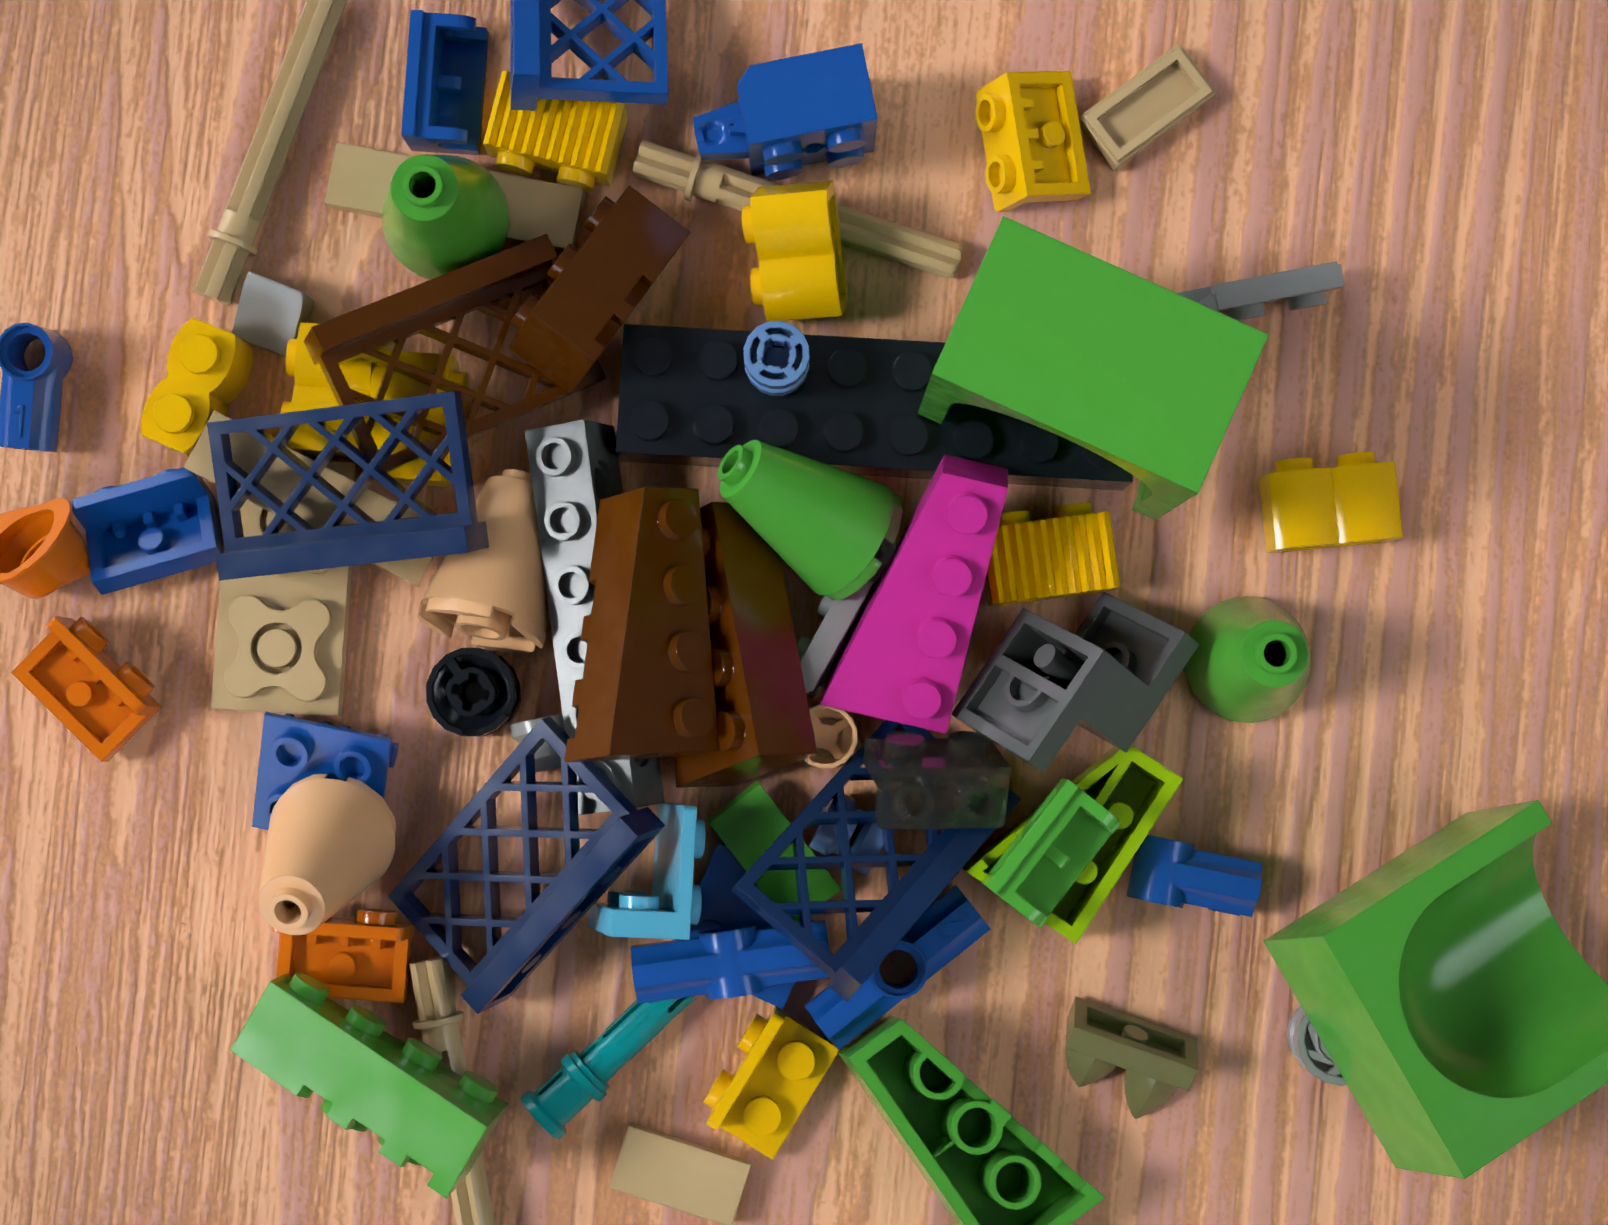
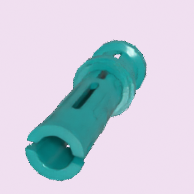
M694 996L654 1003H637L636 1000L581 1053L576 1050L573 1053L568 1052L561 1059L562 1067L536 1092L530 1090L525 1092L520 1097L522 1103L535 1120L550 1135L559 1140L567 1132L565 1125L592 1099L600 1102L607 1095L606 1090L609 1089L607 1082L617 1071L657 1036L675 1016L679 1015L696 999Z

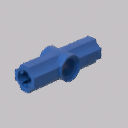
M954 885L930 905L893 949L906 951L914 957L915 970L909 980L899 984L887 982L881 977L878 966L848 1002L827 986L804 1006L828 1039L840 1050L900 1001L918 993L925 984V981L987 933L990 927L960 889Z
M811 920L812 936L829 950L825 920ZM755 924L710 929L699 932V937L689 938V940L679 939L631 946L630 948L637 1003H654L669 999L677 1000L683 997L704 994L707 995L708 999L733 998L765 991V986L830 978L773 927L757 929Z

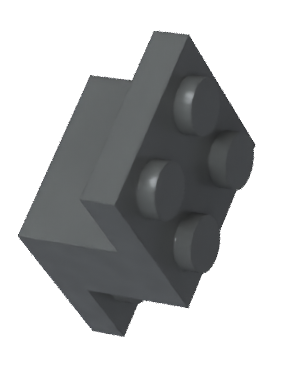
M1105 592L1098 598L1075 634L1023 608L951 715L967 727L1043 773L1049 767L1076 725L1127 753L1200 644L1186 632Z

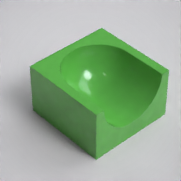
M1003 216L934 367L918 414L942 424L953 404H968L1011 416L1061 436L1102 456L1138 478L1140 483L1132 510L1157 520L1199 493L1269 334Z
M1539 800L1466 812L1263 940L1395 1168L1466 1179L1608 1083V983L1586 963L1572 946L1553 917L1539 887L1533 864V843L1536 834L1552 824Z

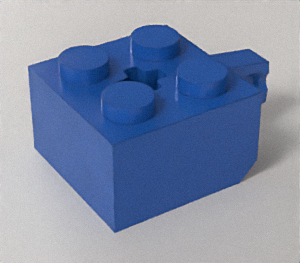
M862 43L749 65L737 83V102L693 117L694 132L701 161L748 158L751 175L765 174L767 180L791 178L803 172L802 166L827 161L829 168L848 167L862 162L865 159V153L874 152L878 121Z

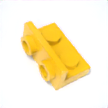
M1071 71L1006 72L977 90L975 118L982 132L987 162L985 179L987 187L992 193L994 210L996 212H1008L1024 203L1078 201L1091 194Z
M774 1006L767 1019L756 1013L736 1046L746 1053L733 1075L722 1069L703 1100L704 1104L712 1108L708 1114L706 1125L716 1131L719 1127L772 1160L839 1052L829 1039Z

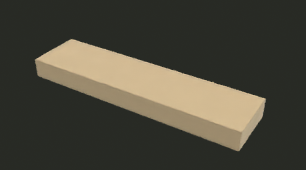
M336 142L324 204L330 209L382 218L383 204L392 177L399 165L413 156ZM487 170L496 179L506 198L510 221L506 242L522 244L547 234L555 251L563 252L569 243L575 247L585 198L584 189Z
M214 410L207 423L232 419ZM206 424L184 468L215 484ZM248 432L231 433L229 436L233 461L250 474L267 448ZM286 447L299 459H301L305 464L311 467V465L314 462L313 460ZM277 457L259 483L285 503L303 477ZM327 467L320 474L322 478L344 496L347 495L355 484V481ZM236 480L238 491V489L241 487V484ZM312 485L294 512L316 529L324 527L338 506ZM369 488L365 489L355 503L375 521H384L397 504ZM251 493L247 501L276 515L272 509ZM407 509L401 518L418 517L420 515ZM347 514L339 526L358 523ZM434 556L372 564L419 587Z

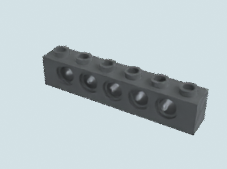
M584 419L525 430L564 729L570 738H575L578 708L572 707L575 680L583 679L587 643L581 641L584 616L591 615L595 586L589 582L599 502L601 499L623 493L619 459L616 454L614 426ZM659 758L593 761L636 808L665 803ZM577 775V782H583ZM578 792V815L610 811L595 793Z

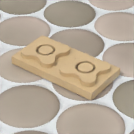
M330 461L326 466L355 482L359 478L360 466L357 463ZM246 500L240 509L244 537L262 535L275 517V514ZM286 522L279 533L297 530ZM223 540V552L225 553L224 540ZM353 566L220 581L211 709L328 716L343 715Z

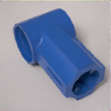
M19 323L5 329L1 334L0 367L3 371L0 395V447L57 452L63 379L70 371L73 362L72 349L67 339L58 332L30 323ZM41 339L45 346L44 361L38 368L30 371L24 358L26 348L32 341Z
M1151 835L1146 836L1134 854L1126 896L1183 908L1185 903L1227 914L1252 917L1261 892L1262 863L1194 849L1195 844Z

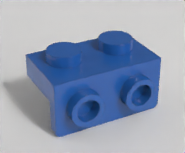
M184 467L167 469L155 476L120 486L104 487L92 494L74 498L71 501L73 514L86 530L91 579L101 595L216 563V554L224 553L215 497L202 477L186 470Z

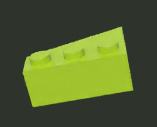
M1131 745L1127 753L1114 746L1071 780L1082 791L1116 816L1121 824L1110 835L1048 916L1044 924L1077 944L1181 784L1183 778ZM1040 805L967 862L962 869L982 882Z

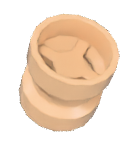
M824 705L810 708L817 754L803 760L809 765L820 769L835 768L845 763L854 753L858 742L857 728L852 717L844 710Z

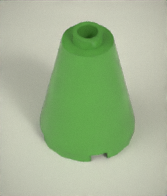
M416 155L401 163L392 177L382 210L383 232L392 253L409 270L419 277L434 279L501 252L505 245L510 224L506 198L496 179L476 162L454 155Z
M751 440L743 446H734L727 452L719 465L718 478L721 480L719 488L721 496L798 576L819 595H826L832 600H843L859 591L882 565V562L874 558V555L883 539L894 544L898 535L903 512L901 499L898 494L881 482L758 440Z
M1249 596L1227 599L1208 609L1197 620L1189 633V636L1200 645L1183 668L1192 694L1210 711L1220 717L1241 723L1266 721L1280 715L1292 706L1306 686L1311 667V655L1307 637L1298 621L1286 609L1272 601Z

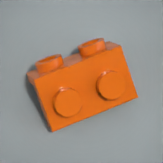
M55 615L46 624V627L51 632L11 673L101 762H109L162 708L149 694L155 686L142 671L130 662L126 661L120 666L104 650L110 643L109 640L90 621L84 617H80L75 621L72 618Z
M358 909L357 919L332 918L331 916L315 930L303 935H289L273 928V932L280 933L276 978L284 974L293 977L296 972H300L326 985L330 989L327 998L404 1003L408 1001L409 964H411L414 925L412 923L396 922L397 911Z

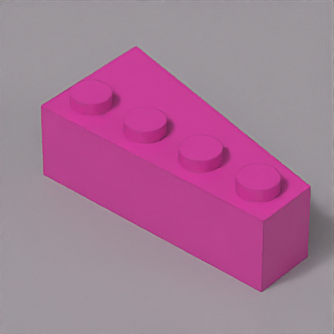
M944 454L907 524L892 557L889 558L863 612L860 613L841 654L825 681L820 705L947 734L1008 490V469Z

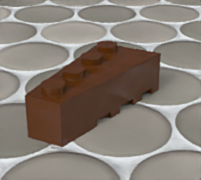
M641 487L601 499L599 502L589 582L595 586L591 615L584 616L581 641L587 643L583 679L575 680L572 707L578 708L575 738L567 739L564 763L673 758L719 751L699 490L695 488Z
M711 502L700 508L719 751L675 757L676 788L736 786L817 754L781 558L746 520L726 502Z

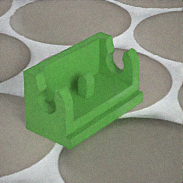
M1061 778L981 883L1041 928L1057 904L1121 823L1116 816L1082 791L1072 781Z

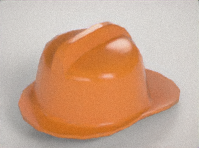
M61 497L40 505L0 514V584L28 598L39 599L54 592L62 585L89 575V557L84 551L85 544L81 533L70 521L72 506L69 500Z

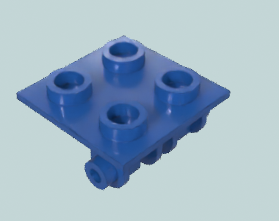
M266 712L263 721L252 827L268 830L272 810L279 798L293 783L313 774H327L325 778L345 782L348 777L364 782L384 799L388 767L393 768L395 764L398 743L392 742V738H389L384 733L375 735L351 730L350 726L346 725L337 727L332 726V723L327 721L318 723L295 718L293 714L289 713L280 715Z

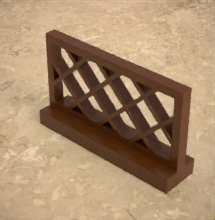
M547 234L315 325L310 329L303 341L314 365L320 364L339 406L382 401L394 371L428 384L429 387L426 395L436 394L437 388L445 392L461 391L462 398L472 402L465 419L467 439L596 385L606 379L598 359H596L573 392L569 394L534 367L499 354L511 324L510 321L516 314L514 312L521 292L542 283L547 291L555 281L547 273L558 256ZM510 297L506 309L493 304ZM477 310L501 320L491 350L457 336L465 314ZM453 320L449 333L436 328L438 325ZM422 334L444 343L433 374L398 360L406 338ZM395 343L391 356L377 351ZM452 348L487 361L476 391L442 378ZM361 357L386 367L375 398L350 389L339 365ZM495 365L528 378L520 401L508 405L484 395ZM537 382L551 387L533 395ZM480 406L494 411L476 419ZM430 408L423 409L412 424L414 427L411 434L418 440L422 430L436 435L421 442L432 452H435L447 435L446 427L427 420ZM407 411L389 413L387 415L400 421ZM368 416L365 422L364 418L361 417L351 433L359 450L372 460L378 452L377 445L371 435L376 420ZM406 446V449L390 455L381 468L388 473L417 461L421 457Z

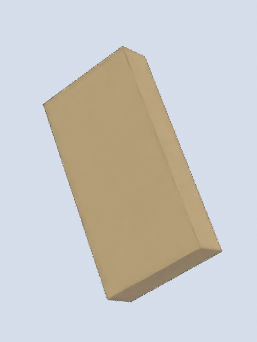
M1178 43L1080 115V128L1112 170L1116 171L1212 100L1217 92L1180 43Z
M630 1123L609 1188L722 1225H733L752 1161Z

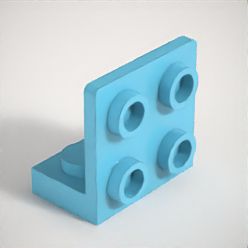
M673 803L658 804L657 817L665 824V827L655 837L652 896L646 895L645 892L608 891L607 902H596L589 909L588 928L610 937L689 940L690 924H698L702 906L700 886L693 885L694 858H702L706 837L705 823L703 819H697L696 806Z

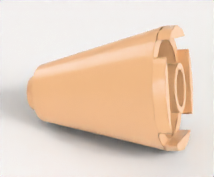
M505 469L502 471L501 476H492L487 479L476 499L478 522L486 521L489 547L468 553L446 555L420 603L417 618L425 626L450 638L455 626L460 631L472 635L471 645L504 652L531 653L534 652L536 645L542 649L547 635V594L530 473L516 469Z
M313 774L293 783L275 804L269 821L258 905L265 921L277 931L289 935H303L312 932L381 878L390 866L395 853V833L397 831L395 817L383 797L360 780L348 777L345 782L325 778L327 774Z

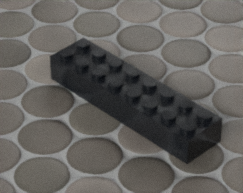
M624 324L616 437V454L623 462L719 467L722 459L731 448L736 445L743 446L751 440H758L862 476L932 479L945 454L1008 469V484L1123 491L1133 483V475L1102 456L1047 430L999 412L973 405L955 403L948 411L942 424L918 414L931 374L944 348L945 343L804 334L809 345V371L805 381L796 391L785 396H771L760 392L754 387L745 372L743 348L747 337L752 331Z

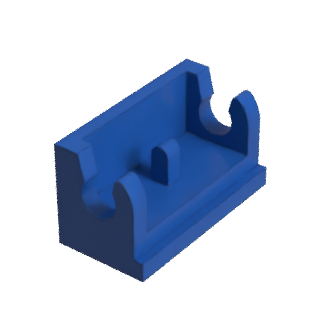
M410 10L401 136L411 151L480 155L489 32L487 28L476 27V18Z

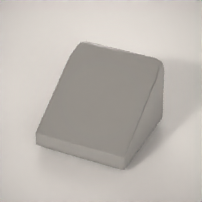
M248 271L243 283L232 333L245 342L286 357L289 339H297L300 323H307L315 301L304 292Z

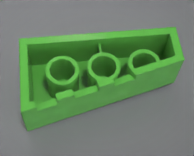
M296 972L293 977L284 974L271 980L230 1051L298 1097L309 1098L313 1091L324 1098L320 1106L326 1113V1117L345 1130L353 1129L365 1132L369 1129L379 1136L378 1142L382 1146L379 1150L380 1154L399 1167H404L409 1162L414 1165H422L434 1173L427 1186L447 1199L471 1171L508 1106L507 1102L496 1097L499 1089L492 1082L476 1073L465 1071L463 1076H460L440 1064L443 1058L442 1055L428 1044L414 1038H408L407 1042L404 1043L385 1032L386 1022L375 1013L357 1005H352L350 1010L327 998L330 989L309 975Z
M888 1016L838 1053L957 1225H1070L1105 1199L1099 1191L1083 1180L1059 1156L1034 1137L1009 1112L969 1080L962 1071L901 1018Z

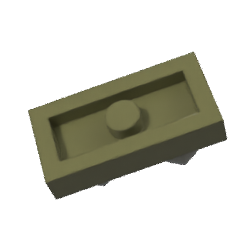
M1075 996L1067 1016L1065 1055L1070 1075L1078 1087L1092 1084L1104 1078L1116 1066L1126 1069L1124 1075L1125 1096L1131 1114L1135 1119L1147 1115L1162 1106L1175 1093L1177 1088L1190 1090L1198 1072L1197 1038Z

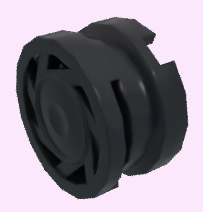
M460 648L446 654L432 668L426 683V702L433 718L445 730L460 736L484 737L502 730L515 717L521 702V684L515 669L502 656L482 648Z

